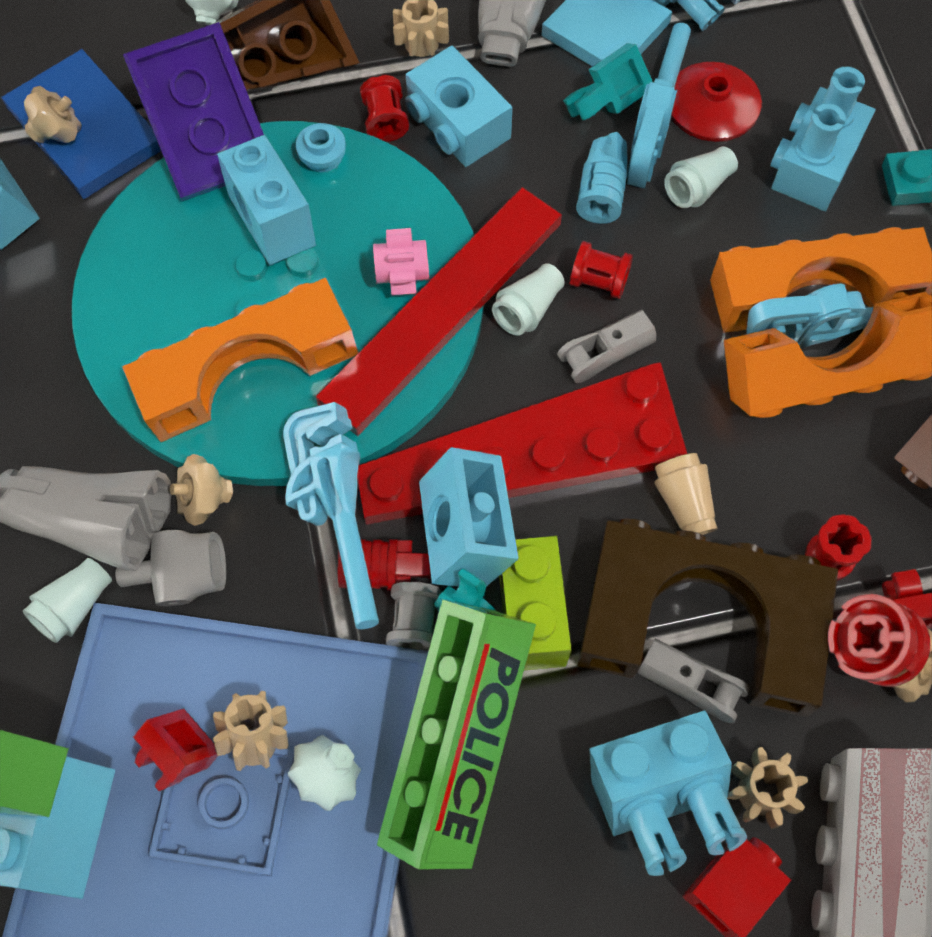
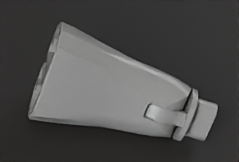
M479 0L478 38L482 46L481 60L487 64L515 66L519 53L524 52L528 40L537 26L546 0Z
M22 466L19 471L17 469H7L0 475V522L22 532L63 544L126 571H137L151 547L152 534L160 531L170 513L171 481L165 473L159 470L124 473H85L35 466Z

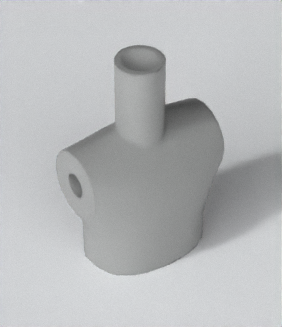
M182 530L155 532L152 534L150 560L142 561L137 571H126L116 568V581L120 587L152 583L157 606L188 604L199 596L221 591L225 588L226 559L222 540L215 532L189 533Z

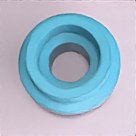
M326 123L310 125L303 129L296 139L297 155L311 170L317 172L330 171L339 165L345 154V137L333 125Z

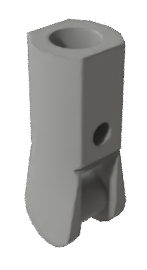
M638 310L598 331L567 342L561 347L557 355L562 362L568 361L573 369L571 377L574 382L582 383L612 364L656 342L655 327L644 311ZM596 349L599 355L590 358L587 352Z
M656 638L637 672L640 676L686 699L703 711L706 710L711 716L727 723H735L737 714L733 710L739 697L747 696L750 687L737 677L706 665ZM702 679L718 686L712 698L697 690Z

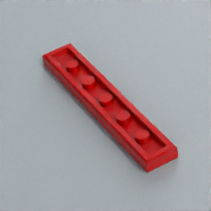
M522 187L316 396L318 405L336 402L346 408L348 418L351 419L352 424L350 431L359 436L561 225L562 214Z

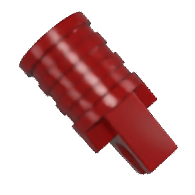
M360 539L371 588L380 589L381 587H387L388 590H391V587L396 583L411 582V577L431 578L429 556L425 553H412V540L390 539L389 542L382 540L367 541L366 539ZM338 553V587L347 589L340 553Z

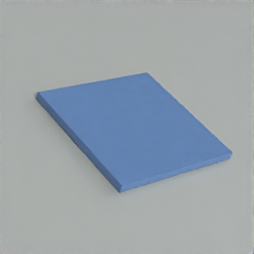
M94 603L55 745L69 748L67 757L115 769L83 899L15 889L2 937H388L400 859L378 847L377 842L429 651ZM261 691H265L267 702L271 709L282 705L286 708L288 723L283 729L287 731L289 746L287 749L281 750L276 748L274 754L269 759L270 767L266 769L261 764L256 766L245 765L241 771H237L232 752L226 755L218 756L208 769L184 778L177 785L158 791L154 785L163 775L155 763H151L139 768L135 764L136 755L142 747L133 736L147 719L184 708L213 741V737L219 733L215 727L213 714L214 712H225L228 705L233 701L232 695L235 693L243 696L258 695ZM321 735L326 736L335 743L346 744L354 754L353 760L361 769L356 780V795L354 799L340 802L331 811L324 810L314 802L301 801L297 786L288 777V772L294 763V747L302 743L312 742Z

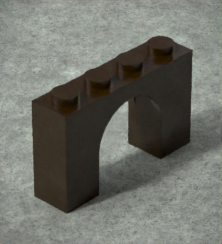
M625 518L620 519L618 522L608 520L601 542L577 666L634 679L641 666L651 606L655 599L664 591L679 584L688 582L709 583L727 590L741 601L749 612L755 626L757 647L748 705L807 718L819 709L823 702L829 652L828 631L833 619L838 569L822 566L818 559L811 556L790 555L784 558L765 554L761 547L750 543L738 542L728 546L709 542L704 535L694 531L681 530L671 534L653 530L648 523L637 519Z

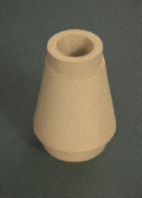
M697 453L678 456L657 465L655 470L658 479L654 484L680 529L694 531L702 535L717 530L707 464L700 463Z

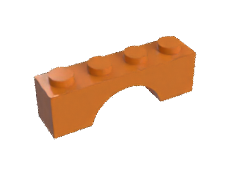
M891 227L878 233L855 236L842 233L823 240L807 242L788 240L774 246L758 248L738 246L726 252H719L710 282L723 333L747 330L748 312L757 303L768 299L787 297L792 292L810 285L842 283L849 292L859 291L863 302L868 307H874L876 303L922 292L932 295V251L924 227L903 230L899 227Z
M325 277L314 283L300 284L291 289L288 294L264 305L250 306L241 311L238 316L216 326L197 329L188 338L168 347L149 350L143 353L136 361L122 367L145 423L158 440L164 442L211 421L212 402L219 385L228 374L247 362L264 358L281 359L297 365L311 376L356 356L358 349L352 330Z
M922 292L874 304L870 319L858 338L843 350L828 356H805L795 340L776 328L725 339L724 347L730 400L749 416L768 418L782 413L783 408L799 404L822 405L832 401L833 396L852 391L870 393L882 389L885 383L901 379L917 381L931 377L932 295Z

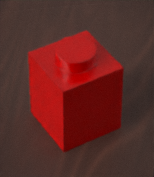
M751 837L749 841L746 839L741 846L732 851H729L727 844H725L723 847L724 854L716 855L682 896L725 937H746L791 881L779 869L782 864L780 857L767 844L756 837Z

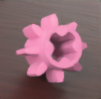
M411 228L386 230L387 243L373 244L376 283H390L392 296L416 294V281L429 280L426 240L412 241Z

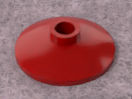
M721 62L696 63L684 68L678 74L674 90H677L671 119L682 131L697 139L712 142L732 140L744 135L755 125L762 107L761 94L752 78L737 67Z

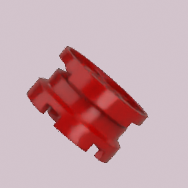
M877 594L859 595L841 606L844 610L838 616L836 622L832 620L830 623L828 645L830 652L835 654L840 664L839 667L844 672L879 686L894 687L911 681L922 671L930 653V635L923 619L915 611ZM904 669H906V672H905V673H903L902 675H900V676H898V677H895L896 675H898L899 673H901Z

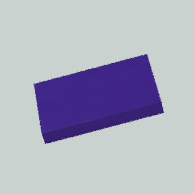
M218 22L123 54L181 201L183 202L225 187L217 153L260 137L264 133L220 23Z

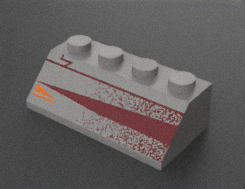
M847 748L831 758V764L826 763L821 774L820 796L823 801H828L827 826L822 825L820 827L816 840V860L818 864L824 865L822 890L815 892L812 902L811 921L813 929L820 930L819 937H932V749Z

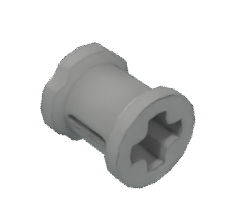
M400 582L391 587V597L396 600L393 631L389 632L386 636L387 645L429 651L434 631L436 607L434 602L442 593L439 587L422 582Z

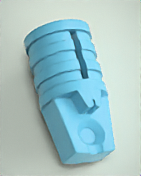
M618 132L593 140L587 161L583 166L576 210L583 219L592 223H611L621 215L627 179V142Z

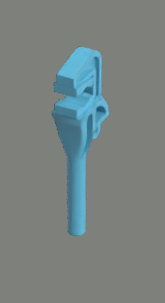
M677 23L673 26L658 78H655L654 83L650 82V84L646 85L631 148L632 152L627 171L628 185L645 188L647 181L650 182L657 158L661 157L677 90H674L691 33L690 27L685 23Z
M833 284L818 289L806 296L773 298L757 303L748 312L747 334L776 328L795 340L802 349L864 329L870 319L873 307L865 308L859 291L847 292L844 284Z
M336 402L300 410L290 416L284 426L283 438L291 473L286 487L285 500L287 506L298 510L301 519L316 526L323 525L328 516L332 519L355 626L357 629H368L376 626L379 623L355 518L357 474L361 455L358 452L356 442L343 435L352 429L347 409ZM313 442H315L316 444H318V445H320V446H322V447H317V446L314 447V443H313Z

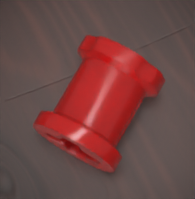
M389 75L371 77L366 80L360 87L362 102L368 110V118L365 123L367 134L385 142L400 139L409 130L408 117L401 109L400 100L403 97L400 81Z
M583 241L573 265L570 285L579 287L582 283L611 291L613 298L620 299L630 273L633 255L624 253L622 257L592 249L591 243Z
M844 514L835 515L829 518L827 523L820 528L817 535L812 537L806 547L805 555L818 559L822 566L838 569L837 580H841L849 575L855 565L870 551L872 538L868 528L861 524L857 518Z

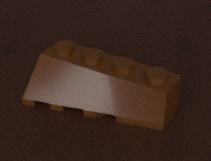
M256 0L215 22H219L246 90L360 63L330 0Z

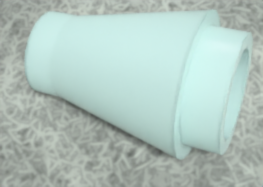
M722 146L712 152L674 163L670 172L665 177L667 195L678 207H700L728 176L736 172L738 161L731 149Z
M543 264L533 273L500 290L497 293L496 302L492 306V312L497 323L508 333L517 336L522 335L524 332L534 331L556 294L564 287L565 281L561 272L551 264Z
M86 558L78 567L29 596L31 603L23 610V613L36 629L48 639L57 643L65 635L73 636L102 591L112 582V579L96 561Z

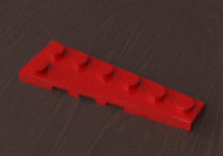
M660 362L359 465L357 479L367 525L423 514L419 481L451 447L501 456L508 498L656 471L655 467L672 458L686 455L687 451Z

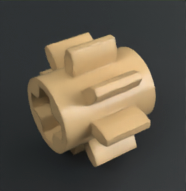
M407 0L403 4L402 10H393L395 45L405 44L409 56L425 57L435 55L439 43L449 42L448 9H438L434 0Z
M261 691L258 695L240 696L235 693L232 695L233 701L228 705L225 712L220 711L213 714L215 727L219 732L213 737L216 753L218 756L232 752L237 771H241L245 765L256 766L261 764L266 769L270 767L269 759L274 754L275 749H287L289 746L287 731L283 729L288 723L286 708L282 705L271 709L267 702L265 691Z
M760 747L752 752L753 769L746 763L739 761L731 767L732 773L741 780L738 787L728 793V799H740L742 805L746 808L743 815L744 822L747 823L758 815H766L767 823L773 829L783 824V815L780 808L792 814H797L804 810L805 806L800 800L795 798L797 788L807 783L808 779L804 776H795L792 769L788 766L791 761L789 753L778 760H768L766 751L763 747ZM762 778L767 784L775 783L778 788V794L771 797L767 792L758 793L755 783Z

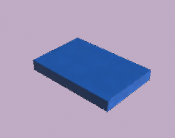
M83 49L1 97L7 109L24 129L28 123L24 100L31 93L33 87L41 86L50 92H56L61 98L67 96L72 101L70 106L74 109L76 118L82 124L75 140L65 143L48 139L43 143H36L83 200L161 151L152 127Z

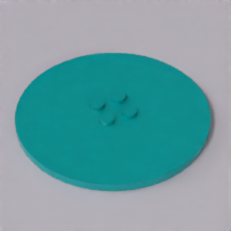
M273 121L260 123L264 135L309 204L316 246L269 265L229 198L226 186L182 202L165 158L154 163L135 178L116 197L102 215L83 251L74 281L72 328L76 350L84 373L103 406L116 423L136 442L154 455L178 468L184 465L187 457L196 454L203 456L208 463L213 464L218 470L219 475L231 480L233 484L287 486L291 476L283 438V430L287 420L300 410L319 406L316 396L354 357L311 376L297 365L281 359L264 358L247 362L228 374L219 385L212 402L211 421L164 442H160L145 423L122 366L136 361L143 353L149 350L168 347L188 338L197 329L216 326L238 316L241 311L250 306L264 305L288 294L291 289L300 284L314 283L325 277L352 330L359 353L474 236L462 208L449 190L431 171L410 155L385 141L350 128L335 126L345 137V154L336 168L326 172H317L307 167L299 159L296 151V139L299 133L306 127L317 124L316 122ZM411 228L412 241L426 240L429 280L416 281V294L392 296L390 283H376L373 244L387 243L386 230ZM484 305L359 436L350 430L343 434L356 442L358 452L361 455L359 465L388 454L413 437L435 417L449 400L464 377L474 355L481 331ZM313 442V443H314V447H315V446H317V447H322V446L316 444L315 442Z

